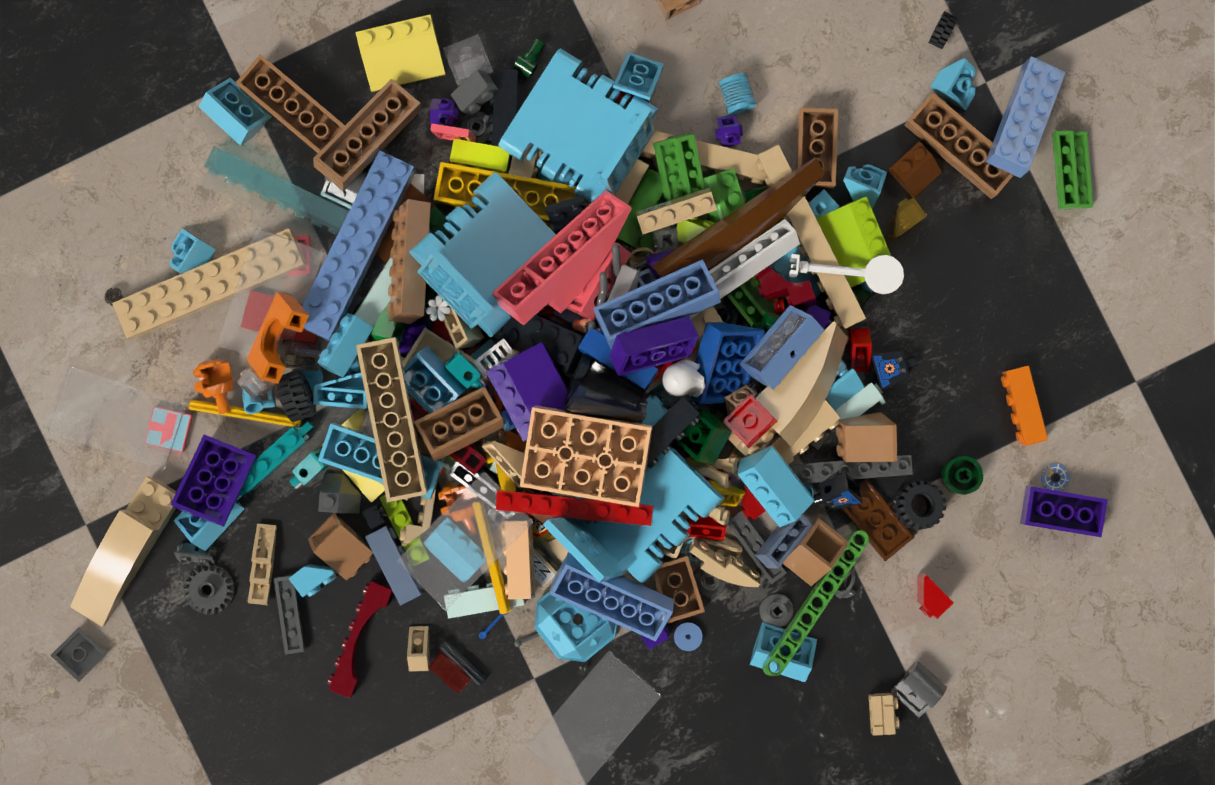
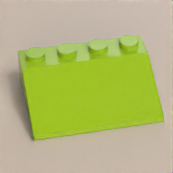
M867 197L816 218L839 266L865 269L873 258L881 255L891 256ZM844 275L851 288L866 282L864 277Z

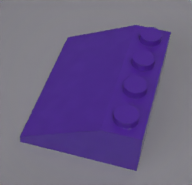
M543 342L516 354L486 371L523 441L527 440L532 407L536 405L563 410L568 389Z
M204 434L170 505L187 514L224 527L257 456Z

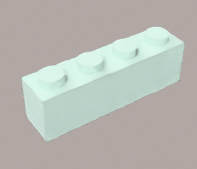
M391 257L354 314L371 327L375 325L378 316L390 302L388 288L391 284V277L389 276V270L393 261Z
M492 582L487 583V587L479 588V585L467 587L468 590L461 592L460 588L448 590L449 594L444 595L448 618L499 610ZM508 599L510 608L525 605V599Z

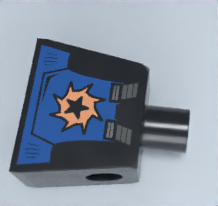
M902 351L871 355V366L877 385L881 390H884L908 378V369L917 367L915 356L904 358Z
M846 472L821 482L819 485L820 493L813 496L817 506L825 503L832 510L863 503L860 485Z

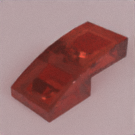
M441 652L429 664V669L457 694L471 680Z

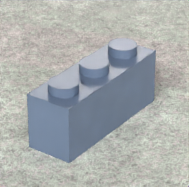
M802 514L792 523L782 527L777 526L755 556L767 568H780L812 524Z

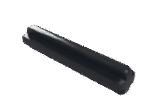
M444 641L439 648L478 686L485 682L486 677L448 641Z

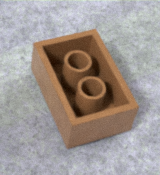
M684 555L677 557V559L674 558L663 562L661 567L653 574L658 592L674 599L673 613L667 622H674L705 612L688 556Z

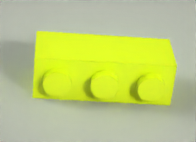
M454 139L450 163L507 174L511 155L497 146Z

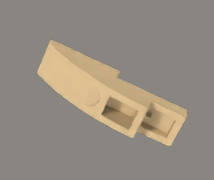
M696 538L690 543V552L701 560L700 568L708 574L740 586H760L759 573L755 569H750L744 565L740 558L729 555L724 559L722 554L714 552L704 541H699Z

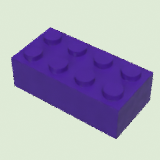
M689 316L684 318L677 317L669 322H658L653 326L640 327L634 331L619 333L616 335L609 358L617 375H625L690 357L699 335Z
M1026 486L1020 524L1102 538L1108 499Z

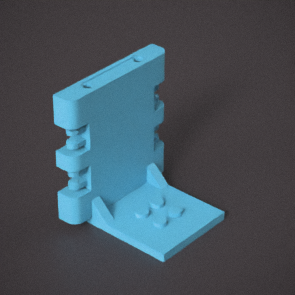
M560 48L502 136L499 147L521 162L531 146L533 147L526 158L529 161L535 157L538 150L542 151L543 154L538 159L537 166L541 167L544 164L541 171L542 175L554 182L561 171L562 173L559 177L561 181L567 178L571 170L576 172L570 180L569 186L573 188L582 176L574 194L576 196L583 194L584 200L591 204L605 190L613 195L616 194L654 134L653 120L659 112V108L635 95L627 108L624 109L631 97L628 94L617 105L614 101L619 96L620 90L615 89L613 91L615 81L602 75L596 82L598 76L593 74L586 85L583 84L582 80L587 75L588 69L583 68L575 79L583 66V62Z
M492 173L473 192L476 196L472 198V202L480 210L478 214L469 205L465 204L463 209L457 206L445 218L448 222L444 224V227L453 236L452 239L449 240L443 232L437 230L435 235L438 239L432 233H428L409 251L421 265L417 273L471 329L478 324L490 338L511 319L510 314L500 308L492 292L556 235L497 173Z
M674 448L666 455L662 453L657 458L659 462L652 469L649 467L646 469L641 504L654 505L652 526L599 521L596 524L593 522L588 525L583 519L568 517L548 519L543 524L598 582L630 572L639 582L645 583L663 564L658 557L662 558L664 553L655 543L659 540L665 548L670 549L672 544L680 546L690 536L683 529L688 530L690 528L689 523L682 517L683 513L685 512L692 520L697 521L698 516L696 513L706 518L723 501L724 497Z

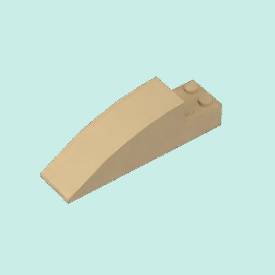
M835 321L822 332L820 337L807 350L806 354L798 360L793 369L786 374L774 390L767 386L756 397L778 422L750 448L731 430L728 439L746 457L758 452L765 443L773 438L776 432L792 447L818 413L835 381L848 339Z
M147 476L126 510H119L83 576L70 606L71 608L104 627L176 511V508L170 504L177 491L153 476Z

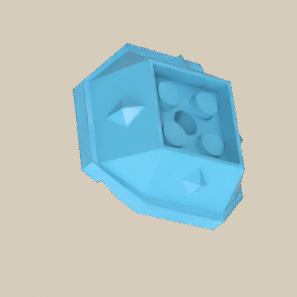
M550 591L536 603L534 629L558 659L586 662L615 638L617 624L550 595ZM575 614H579L582 617V622L579 625L573 623L572 618Z

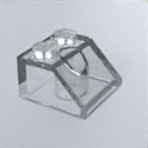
M478 34L443 48L457 85H461L476 69L488 74L493 72Z

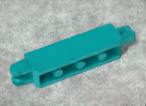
M309 421L302 427L298 424L290 428L254 461L243 485L244 489L240 492L236 501L240 500L248 492L255 490L308 442L310 437L307 434L314 428Z

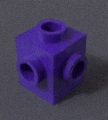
M432 99L430 125L438 124L453 127L454 121L458 120L459 108H455V101Z
M736 114L718 117V129H715L716 140H720L722 147L741 144L740 136H743L742 124L739 125Z

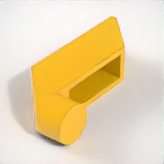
M485 452L487 464L494 463L493 458ZM495 462L501 489L516 491L515 483Z

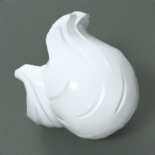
M682 359L670 365L664 371L662 378L665 390L669 394L679 397L689 395L690 397L697 398L700 396L705 388L704 377L697 371L700 368V364Z

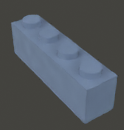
M385 526L366 536L365 538L400 606L422 595L421 590L424 589L419 579H415L413 575L415 570L411 563L406 562L404 558L406 555L402 545L398 546L395 540L397 535L394 529Z

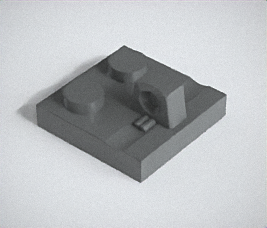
M78 627L50 656L80 682L107 653Z

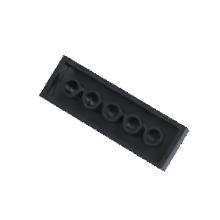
M537 313L525 325L511 316V319L492 337L499 341L504 338L510 346L521 351L543 342L556 368L567 373H574L584 354L579 351L578 346L586 335ZM480 327L481 332L487 334V333Z

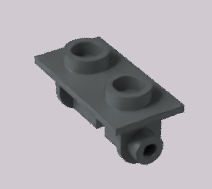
M182 542V544L177 545L178 552H174L177 560L182 563L197 562L199 565L209 566V564L215 565L212 556H216L217 549H213V546H210L206 551L201 548L195 551L196 545Z

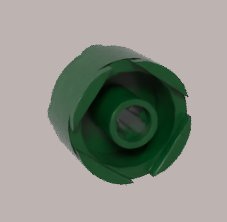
M954 456L943 465L941 481L945 488L952 493L961 495L973 493L979 489L983 482L982 467L972 457ZM963 471H964V473H963V475L965 476L964 479H963V478H960V475H958L959 472H963Z

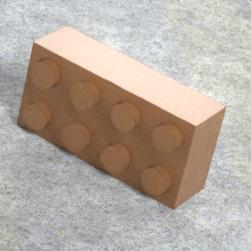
M799 108L797 113L795 170L813 158H817L825 173L812 188L833 189L836 186L838 109Z
M485 386L414 421L416 431L433 462L504 427L503 418Z

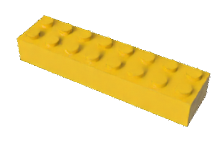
M440 162L434 201L436 204L453 207L459 206L461 208L467 204L473 210L480 211L472 202V198L476 196L473 192L492 173H497L543 222L550 223L545 206L576 197L574 191L577 186L572 188L561 183Z

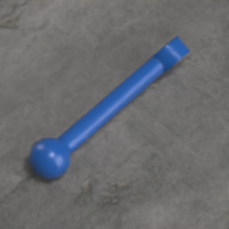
M508 613L499 614L484 631L479 633V638L485 639L491 628L503 615Z

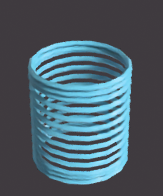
M747 73L726 77L718 83L721 87L720 89L722 90L721 92L723 93L729 115L748 111L757 105L756 101H754L755 98H753L754 95Z

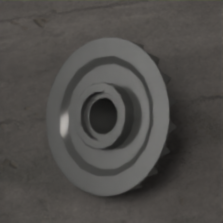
M209 564V566L202 565L195 568L185 580L184 596L193 610L207 615L216 614L223 611L231 603L234 596V583L230 574L222 567ZM205 585H209L212 588L210 595L204 592Z

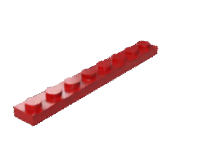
M497 490L495 510L652 526L654 505L640 504L639 507L595 499Z

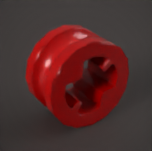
M783 298L780 301L774 300L775 314L779 315L785 312Z

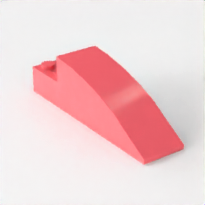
M605 190L492 292L500 308L523 325L547 304L559 313H562L588 284L603 263L632 209L631 206Z

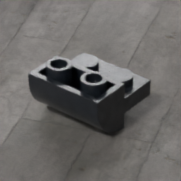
M583 194L545 206L553 232L557 235L586 208Z

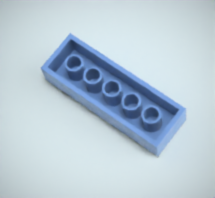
M1032 56L1022 65L988 154L987 163L1019 178L1030 170L1066 72Z
M701 260L594 307L593 310L612 349L616 335L621 332H630L640 327L653 326L658 322H669L677 317H688L720 303L721 300L719 291L704 261Z
M569 552L556 573L550 589V595L654 641L657 640L673 613L674 599L623 576L598 582Z

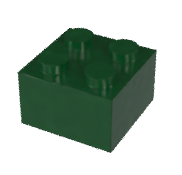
M699 409L702 412L699 416L701 420L694 427L690 425L685 430L687 434L680 441L676 439L675 442L696 461L715 464L731 430L710 411Z

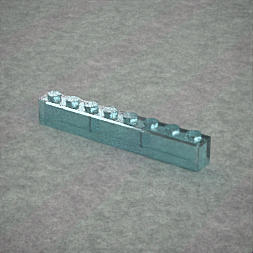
M213 146L204 165L209 170L208 174L216 178L221 175L226 178L225 182L233 186L237 183L243 186L242 190L249 194L256 192L260 194V199L268 203L272 200L282 210L287 211L289 208L294 211L293 215L301 219L307 217L311 219L310 223L321 228L324 225L329 228L328 232L336 236L349 211Z

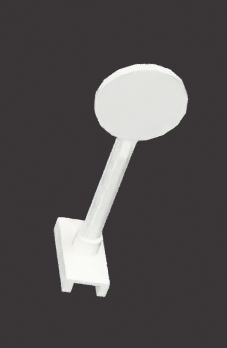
M792 254L790 262H796V264H791V268H795V270H790L788 277L796 278L798 272H818L860 276L865 278L871 290L879 294L894 292L902 284L904 278L900 262L888 255L873 258L866 268L862 269L810 264L807 261H800V255Z

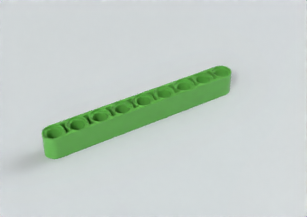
M856 531L848 535L846 540L849 544L833 568L818 580L764 661L763 671L766 675L778 676L784 671L867 546L869 537L866 532ZM856 535L861 538L860 545L855 543L854 538ZM845 551H848L851 555L849 561L844 557ZM835 566H837L840 569L839 576H836L834 574ZM824 582L830 585L829 592L823 589ZM814 598L819 600L818 608H815L812 604ZM804 613L807 614L809 617V622L807 624H805L802 621V615ZM792 630H796L798 632L797 640H794L792 638ZM783 645L788 649L786 656H783L780 652ZM771 662H775L777 665L775 672L770 670Z

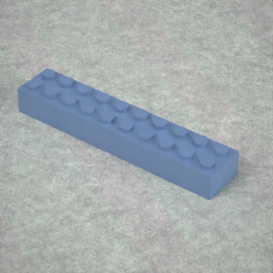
M379 150L302 305L309 314L303 329L328 341L336 333L393 220V213L400 206L416 173L414 166Z

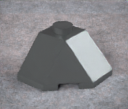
M324 473L319 495L318 512L360 514L361 494L351 484L349 479L344 474Z

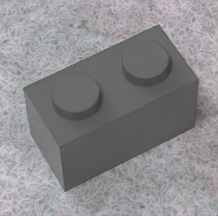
M476 69L451 96L461 112L473 115L480 110V107L486 101L493 97L498 88L487 72Z

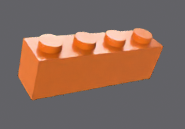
M1029 366L1002 372L1001 381L1003 387L1007 388L1008 395H1006L1008 405L1012 407L1011 419L1013 424L1017 426L1016 438L1018 443H1021V446H1028L1048 441Z

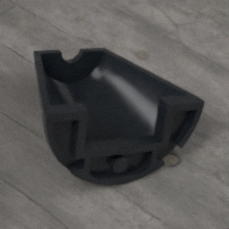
M584 353L573 374L572 383L568 387L563 410L568 413L639 421L642 423L647 414L645 412L648 401H646L647 392L622 376H618L617 373Z

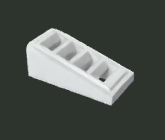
M503 338L473 363L482 375L487 377L486 369L480 363L482 360L491 368L493 366L486 358L488 355L497 365L513 357L515 352ZM500 346H502L506 350V352L508 353L507 356H504V354L501 352V350L499 349ZM496 350L502 360L498 361L492 352Z

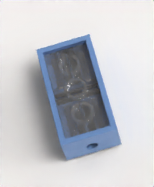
M790 305L743 359L740 365L752 378L774 390L786 374L793 369L798 360L806 354L810 346L820 337L824 329L811 315Z

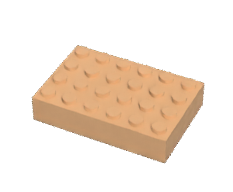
M535 405L531 411L520 487L639 507L653 425L568 413L560 409Z

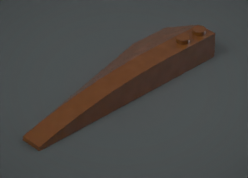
M813 158L652 265L659 279L701 260L704 261L708 271H710L777 225L825 175L817 158Z

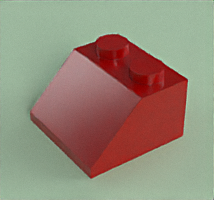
M921 572L918 574L917 602L921 605L919 609L929 618L934 617L938 619L954 602L926 574Z

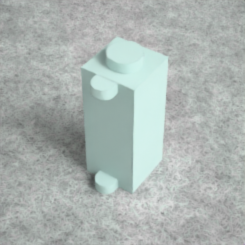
M871 382L835 411L840 416V419L860 416L877 402H880L882 405L886 402L881 395L883 392L877 384L873 385Z

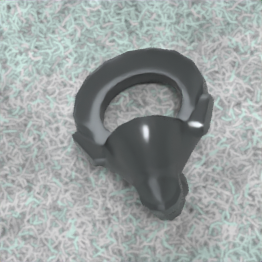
M853 569L849 571L835 592L836 597L839 599L849 598L856 593L852 589L855 582V571ZM851 574V583L846 587L847 578Z

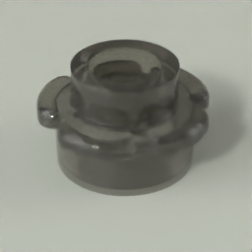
M109 288L104 297L106 303L113 306L112 303L123 299L122 291L119 288Z

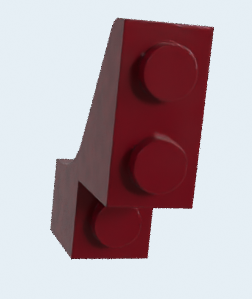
M770 266L754 275L755 279H760L761 285H758L760 295H765L767 301L786 295L789 306L793 305V307L799 310L817 304L810 280L802 283L788 282Z

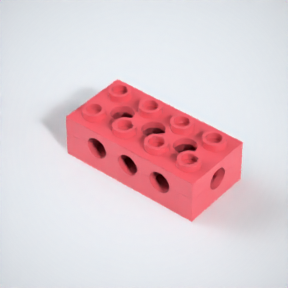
M619 244L621 268L622 265H626L631 253ZM612 248L588 284L567 306L566 310L586 319L595 320L596 316L593 308L597 307V298L600 292L599 274L601 272L607 273L608 291L606 299L617 279L613 273Z

